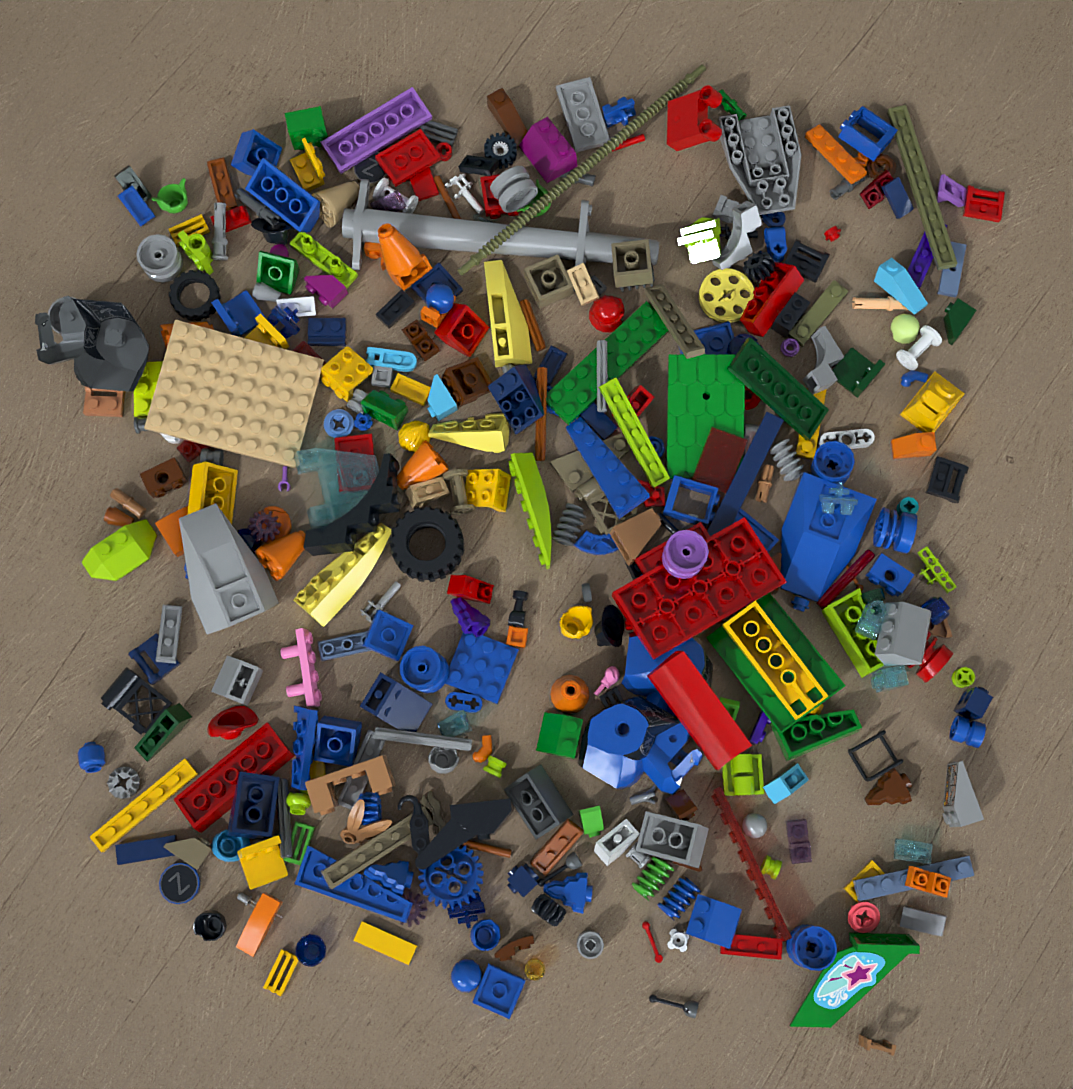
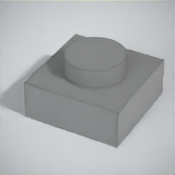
M374 366L372 386L390 388L393 368Z

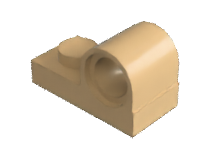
M584 263L567 270L582 306L600 298Z
M443 476L410 485L405 491L412 509L418 506L422 508L430 501L446 497L450 494Z

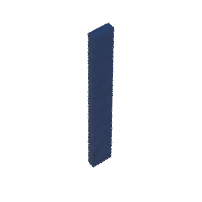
M769 412L765 413L707 530L710 537L733 524L784 421L783 419Z

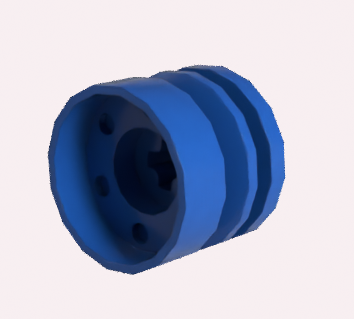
M829 441L822 444L815 452L811 465V475L840 486L844 485L849 479L855 463L853 452L842 442Z
M883 507L874 525V547H881L883 543V548L888 549L893 542L894 551L909 553L916 534L917 515L902 512L897 519L896 510L893 509L890 512L889 508Z
M802 924L795 927L789 933L786 940V950L789 958L795 964L809 970L820 971L828 968L834 962L837 955V944L828 930L815 925ZM807 942L812 944L809 946L810 951L805 949L808 946Z

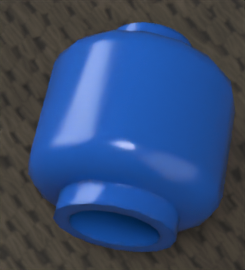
M96 742L85 743L78 750L80 768L87 773L100 771L101 767L106 763L103 746L96 744Z

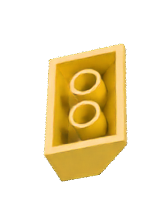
M209 462L194 464L187 515L217 504L232 524L238 470Z

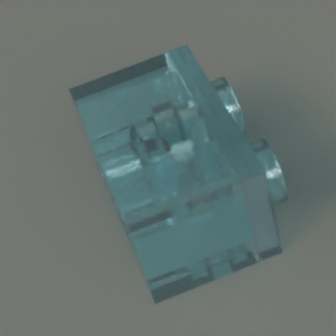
M904 665L881 669L873 673V677H871V685L873 689H876V693L895 690L909 685Z

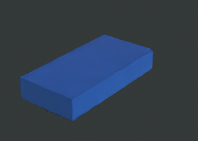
M133 185L117 196L140 227L155 217Z

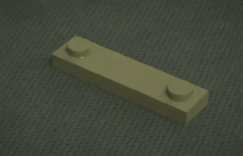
M834 280L791 330L788 337L795 339L803 347L847 295L848 290Z

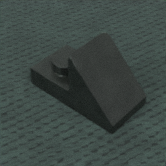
M129 165L114 175L124 191L133 185L144 201L152 197Z

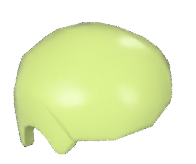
M911 314L896 316L890 328L893 333V339L902 344L913 342L920 329L917 318Z

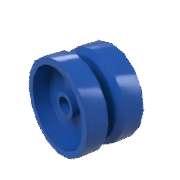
M416 646L408 650L403 656L400 663V674L403 681L415 690L422 693H434L447 682L449 665L446 659L432 648Z

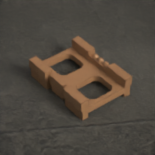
M859 1034V1046L869 1051L870 1048L881 1050L894 1056L897 1045L887 1040H883V1044L875 1043L871 1039L866 1038V1036Z

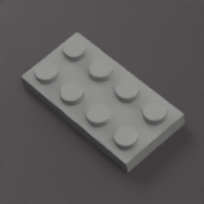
M588 77L557 85L556 92L575 152L600 147L607 143L610 138L591 78Z

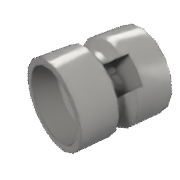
M586 930L577 938L576 945L583 957L594 959L601 955L604 943L597 932Z

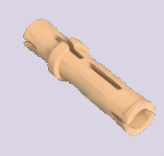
M892 296L887 298L853 297L852 301H855L852 302L853 309L908 310Z

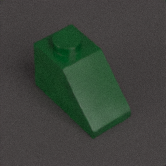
M959 298L954 304L950 302L944 310L947 314L943 321L950 345H953L977 311Z

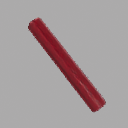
M869 549L866 550L823 594L816 604L821 609L827 607L871 562L875 554Z

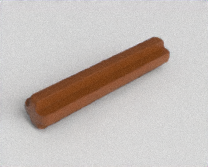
M528 299L521 300L519 305L528 325L536 351H542L546 345Z

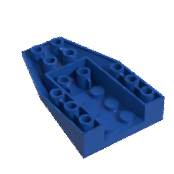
M804 472L799 479L781 529V574L787 581L786 584L781 586V589L817 602L854 557L877 499Z

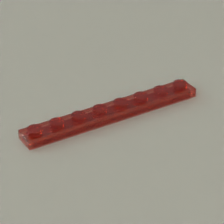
M720 786L712 791V801L716 807L719 806L722 812L719 814L723 824L728 825L731 831L728 835L732 843H736L739 848L737 854L740 861L746 863L748 868L746 874L750 881H754L757 887L754 889L758 899L763 900L766 906L763 908L768 920L772 919L775 925L772 929L776 938L787 941L792 938Z

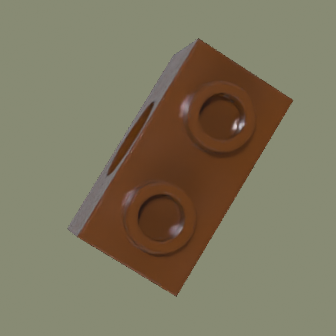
M175 457L140 473L148 494L153 498L163 497L168 491L179 489L184 486V483L188 482L180 463ZM164 476H168L167 482L161 483V479Z

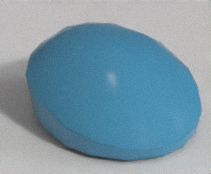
M223 830L216 834L212 840L211 849L218 859L225 862L239 861L237 851L251 845L249 838L227 836L228 830Z

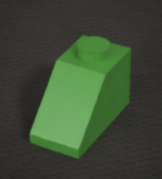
M600 806L579 810L584 834H588L589 837L601 835L600 831L604 830Z

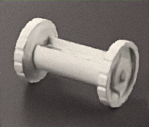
M382 178L373 192L374 200L379 201L383 198L402 209V213L412 214L418 204L417 196L412 195L408 198L389 187V180L387 178ZM389 190L390 194L385 196V192Z
M924 325L920 329L922 337L908 351L901 349L896 353L897 359L905 368L915 370L918 367L916 359L930 345L939 346L942 343L941 336L932 327Z

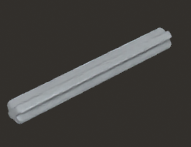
M376 727L374 732V738L379 740L471 751L472 740L380 727Z

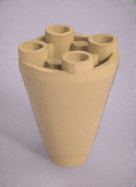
M355 181L336 185L313 194L320 201L319 217L325 222L327 227L331 228L336 225L343 217L344 209L350 208L358 199L360 187Z

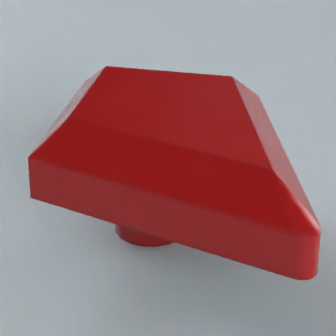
M638 480L650 495L644 501L645 506L665 507L664 487L658 485L652 488L650 483Z

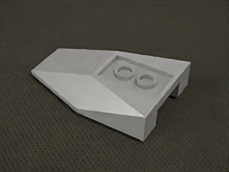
M790 105L772 108L769 116L739 121L737 114L719 117L717 125L722 129L720 141L729 168L749 201L757 206L759 215L794 210L801 151Z

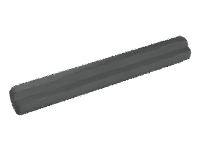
M285 778L279 779L277 792L279 837L281 840L280 857L290 858L292 857L290 807L286 802L289 790L288 780Z

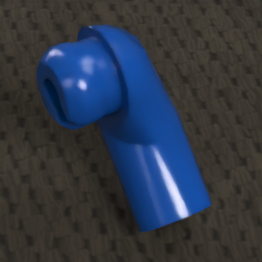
M911 370L903 374L901 385L909 387L914 380L926 383L928 374Z

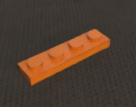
M820 124L806 132L805 138L851 184L866 176L867 171Z

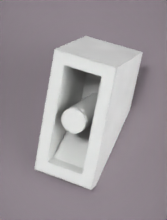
M625 819L596 842L594 852L608 866L625 852L640 833Z

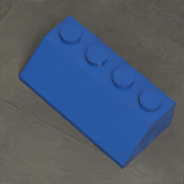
M262 158L245 189L296 230L310 233L319 219L320 201L266 158Z

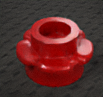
M837 226L828 229L824 233L825 240L833 242L838 239L841 229H838Z

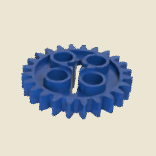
M466 845L462 849L458 847L427 869H419L420 873L423 874L418 876L419 881H423L419 886L421 889H425L423 891L424 896L429 895V902L435 899L436 907L442 903L443 909H446L447 905L450 904L453 910L455 904L458 903L459 907L462 908V901L470 904L468 898H476L474 891H481L477 884H483V879L479 877L484 876V872L480 870L483 867L482 863H477L479 857H473V850L467 853ZM450 859L452 863L449 866H443V861ZM461 869H470V871L467 874H460ZM453 873L455 874V877L451 876V877L448 879L447 874H448V875H452ZM436 877L443 878L439 884H434L433 880ZM459 880L467 881V884H463ZM453 886H460L458 892L452 893L450 891Z

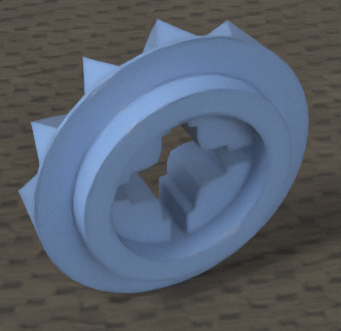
M342 409L331 411L324 419V429L333 438L346 437L351 434L354 427L352 416ZM334 421H343L342 424L344 426V429L341 427L335 429L336 424L334 423Z

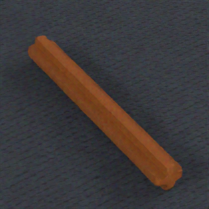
M538 367L537 389L545 415L536 421L535 460L545 461L547 368Z

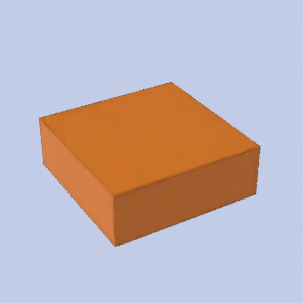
M509 626L506 645L525 648L528 628Z

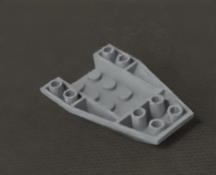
M217 504L179 518L191 599L206 634L235 625L279 604L264 567Z

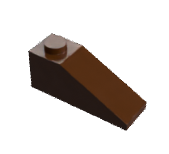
M500 88L487 96V107L506 135L509 134L511 139L515 140L518 148L528 131L511 99L504 89Z

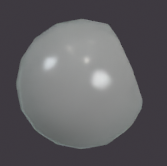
M751 813L744 818L742 828L748 837L757 839L766 833L767 822L759 813Z

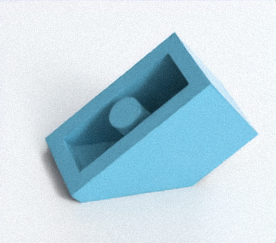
M436 374L433 378L427 400L429 405L427 410L432 418L436 417L440 421L456 412L457 404L438 374Z
M797 763L763 788L767 796L776 804L794 793L809 779Z

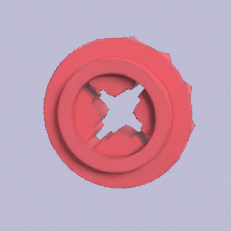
M858 901L854 906L851 905L850 911L847 912L849 925L859 933L871 932L878 926L880 921L879 910L868 901ZM865 912L869 917L864 918L861 922L860 917L857 915H862Z

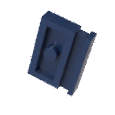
M308 318V346H346V318Z

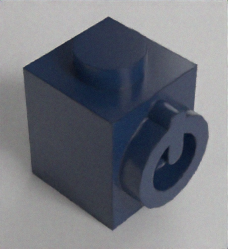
M526 863L519 868L516 865L507 873L510 876L507 879L510 882L507 886L514 894L519 892L523 898L538 884L536 880L539 877Z

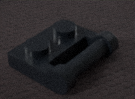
M796 239L784 264L794 265L803 278L816 283L830 254L819 252ZM797 250H799V251H801V252H804V253H806V254H808V255H810V256H812V257H814V258H817V259H819V260H821V261H820V262H817V261H815V260H813V259H811V258H809V257H807V256H804V255L798 253Z
M937 456L925 493L946 499L952 503H959V493L969 467ZM953 470H956L957 476L952 493L947 490Z

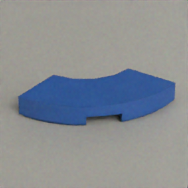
M587 530L574 543V546L579 550L593 555H606L619 550L610 534L597 535Z

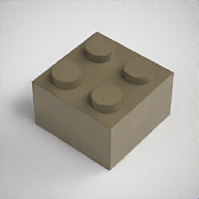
M649 239L611 243L616 288L653 284Z
M558 254L524 268V278L539 309L573 295V284Z

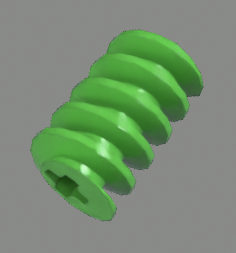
M652 857L654 865L647 863L646 866L649 871H641L644 878L637 876L639 884L634 882L631 884L634 890L648 901L647 896L655 897L653 889L660 890L657 883L665 884L662 877H670L667 870L675 871L661 858Z

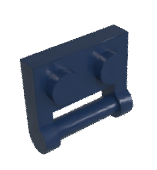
M157 633L128 654L146 674L150 685L157 683L181 664L177 658L176 664L156 662L159 638ZM143 652L148 654L160 670L156 674L141 656Z

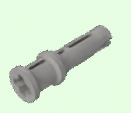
M214 203V238L211 240L213 244L211 259L228 260V256H226V245L228 244L226 239V203Z

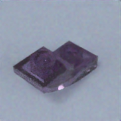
M398 190L369 203L374 210L398 212L407 207Z
M806 819L785 821L791 863L812 862Z

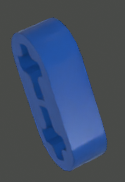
M451 692L445 699L447 707L454 711L477 713L483 706L481 698L472 694ZM457 696V700L463 701V704L456 703L453 707L449 699ZM473 699H476L479 706L471 709V706L466 705L465 701L472 702Z

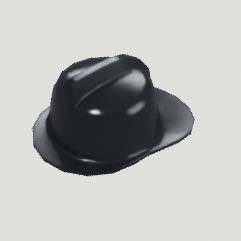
M264 218L254 219L251 223L254 229L262 232L268 243L281 245L287 244L289 229L292 227L288 222L277 220L278 224L272 226Z
M607 605L603 610L601 621L594 628L597 645L600 647L611 645L619 647L622 644L624 618L616 606Z

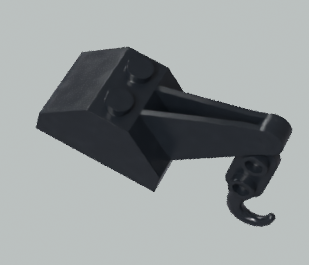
M406 795L399 800L397 808L401 810L403 803L406 801H410L413 804L414 811L410 820L412 848L418 853L415 864L417 868L422 870L427 869L473 837H478L479 841L491 839L490 836L496 834L512 813L510 798L450 805L451 819L430 842L428 820L422 810L419 799L413 795Z

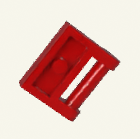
M968 185L963 216L999 223L1002 217L1005 192L977 189L974 186ZM973 195L990 199H996V201L974 198Z

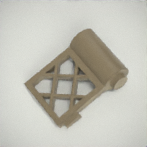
M595 477L576 487L577 492H575L577 499L580 502L583 501L597 520L595 526L601 534L605 533L608 535L614 526L639 515L635 508L631 510L632 515L627 518L622 517L619 519L617 515L606 513L607 505L610 503L608 499H603L606 495L602 492ZM598 501L606 503L604 512L596 511L592 505ZM605 516L616 519L615 525L609 529L604 524Z

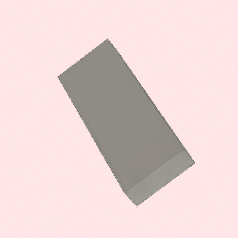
M164 604L162 606L156 662L176 664L182 606Z

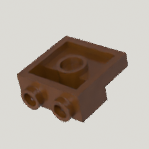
M478 357L446 368L442 375L443 384L445 387L450 388L455 403L458 402L460 407L476 401L482 395L490 393L488 386L493 383Z

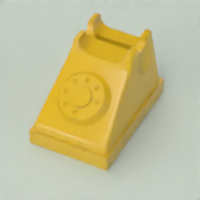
M934 371L900 415L923 433L935 432L965 393Z

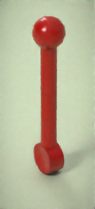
M645 921L642 923V927L646 930L654 950L655 961L661 963L663 957L657 950L649 929L650 924Z

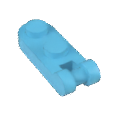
M367 347L366 354L368 356L365 361L373 368L374 366L393 368L395 371L411 372L417 366V359L413 353ZM375 356H380L379 361L374 360Z

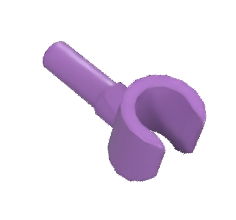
M283 466V478L278 484V489L281 492L283 484H287V491L291 489L287 478V466Z

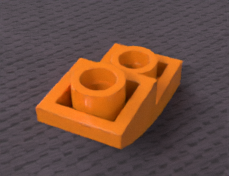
M909 866L905 886L947 898L951 878Z

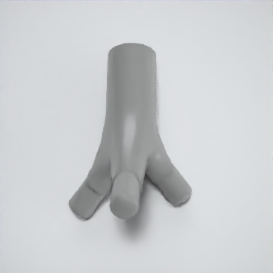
M654 784L648 791L630 797L631 805L641 802L655 804L656 801L651 799V797L655 796L654 791L657 786Z

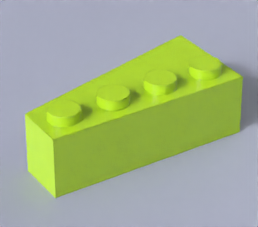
M859 588L828 605L821 612L859 675L863 678L884 666V664L875 655L877 640L875 639L874 628L869 621L867 608L863 603L862 593Z

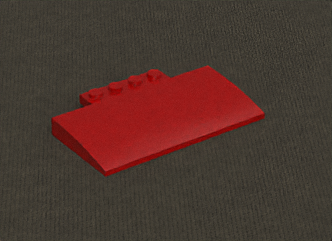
M745 517L711 537L701 522L687 529L701 535L706 541L709 551L703 568L692 578L681 579L667 572L662 561V553L667 543L666 541L637 557L635 562L643 575L612 593L611 596L653 660L787 583Z

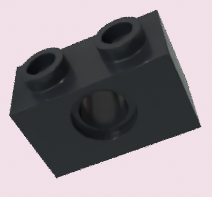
M795 292L774 320L771 329L787 338L811 302Z

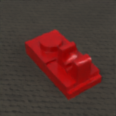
M241 205L226 211V232L252 223L246 206ZM211 216L210 218L214 225V216Z

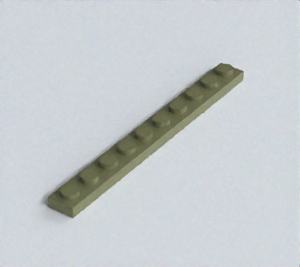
M907 106L889 108L887 114L891 126L898 130L895 134V139L937 270L956 267L957 260Z

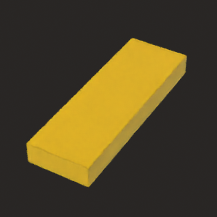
M364 921L361 922L353 940L407 965L410 964L418 946Z

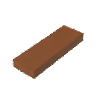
M225 158L208 161L207 165L217 203H226V211L238 207Z
M567 818L531 859L530 865L546 876L584 833L583 829Z

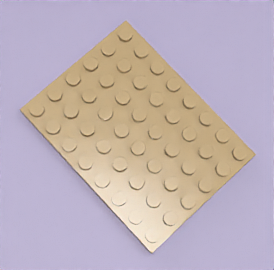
M175 320L144 429L296 468L324 360Z

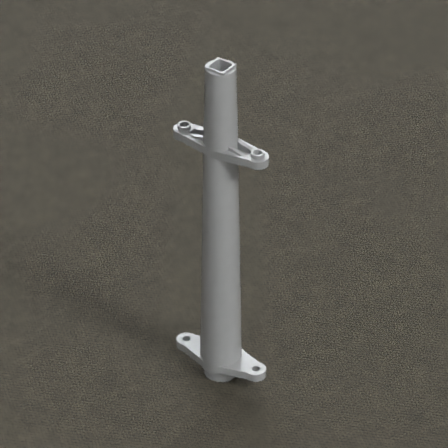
M361 179L355 209H344L342 236L343 238L353 239L352 269L361 270L364 242L380 243L378 229L386 223L394 226L416 248L477 253L479 249H482L483 245L490 242V239H494L495 235L498 236L499 232L502 233V229H506V226L509 225L368 209L370 181L369 179ZM582 200L578 232L522 226L521 229H518V232H514L513 236L510 235V239L499 245L498 249L495 248L494 252L491 251V254L550 258L558 254L560 259L576 260L575 266L582 263L586 264V261L613 263L611 243L645 240V238L590 232L587 216H591L592 205H589V201ZM649 239L652 266H655L658 261L659 242L658 240Z

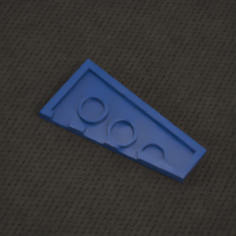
M294 705V712L297 713V722H293V730H296L297 739L293 742V751L296 759L292 761L291 787L307 790L305 782L310 781L309 772L310 765L313 762L312 750L316 741L315 727L318 723V710Z

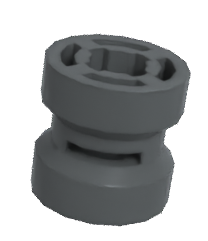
M202 448L200 455L201 463L209 462L223 466L224 453L222 449H215L213 451L209 448Z

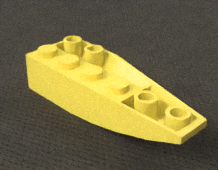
M503 261L484 262L495 367H503L508 364H532L528 325Z
M383 523L378 524L376 532H368L355 543L354 551L342 553L322 569L303 590L298 592L293 601L324 627L363 584L384 550L391 535V529Z

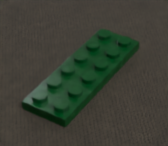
M752 338L746 339L727 368L805 440L811 439L829 411L824 404Z

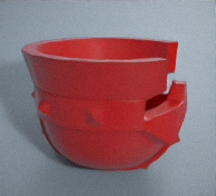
M604 295L593 301L594 304H592L589 310V319L597 330L611 333L622 324L621 319L625 310L621 298Z

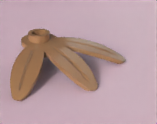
M359 799L351 809L347 826L341 831L340 836L347 844L359 843L362 845L371 839L369 837L376 836L385 831L392 824V821L384 819L359 828L365 811V802Z

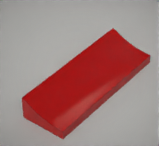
M675 651L647 675L715 770L721 769L734 757L752 746L684 651Z
M267 722L173 800L193 829L202 833L232 808L239 772L271 776L295 755Z

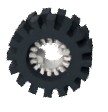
M496 133V137L492 134L490 139L487 138L484 144L485 157L498 159L499 169H502V166L508 168V164L512 165L513 161L516 160L517 146L515 140L511 139L509 134L507 137H505V133H502V136ZM503 148L504 153L501 155L498 154L497 149Z

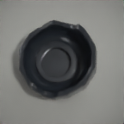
M216 910L203 912L196 917L193 923L194 934L201 936L204 941H217L224 935L227 929L225 917Z

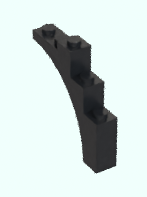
M391 453L383 455L381 467L374 483L355 507L332 523L306 531L304 549L312 556L354 551V545L357 540L356 534L376 532L380 520L379 514L400 512L402 495L396 489L398 485L397 473L400 465Z

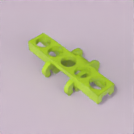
M927 546L918 552V555L926 564V569H921L920 575L923 574L928 580L927 585L929 583L932 585L934 580L935 582L938 581L947 594L957 587L949 577V572L944 570L938 562L939 559L935 558ZM923 551H926L929 557H924ZM935 566L940 567V573L934 571ZM930 569L936 577L931 579L926 571ZM947 582L951 585V589L946 587Z

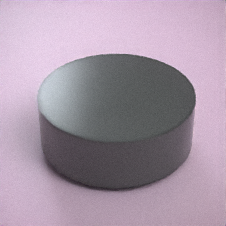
M583 583L581 585L583 600L585 603L592 602L590 584Z

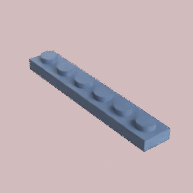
M970 856L917 866V868L950 877L951 881L975 876ZM908 869L853 880L857 900L862 901L914 889L905 886Z

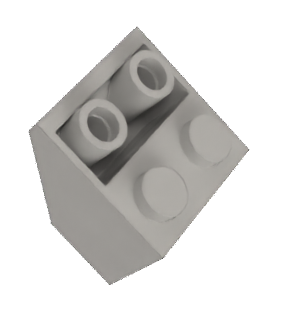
M227 655L211 692L248 706L263 670Z

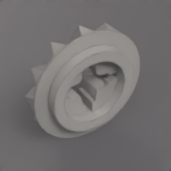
M130 767L115 769L109 775L107 782L109 792L114 797L121 799L133 796L140 785L139 775ZM120 777L129 779L126 782V788L124 786L118 787V784L121 782Z

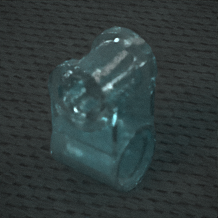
M879 600L866 604L856 625L855 632L875 640L887 610L886 605Z

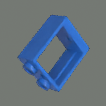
M862 106L858 111L854 110L849 121L846 119L840 127L842 131L838 137L874 162L890 144L898 130ZM857 123L880 140L875 143L853 127Z
M674 475L663 515L694 525L701 522L706 528L708 523H711L714 519L715 512H712L714 505L717 506L720 495L717 494L718 488ZM679 487L710 496L704 519L672 510Z

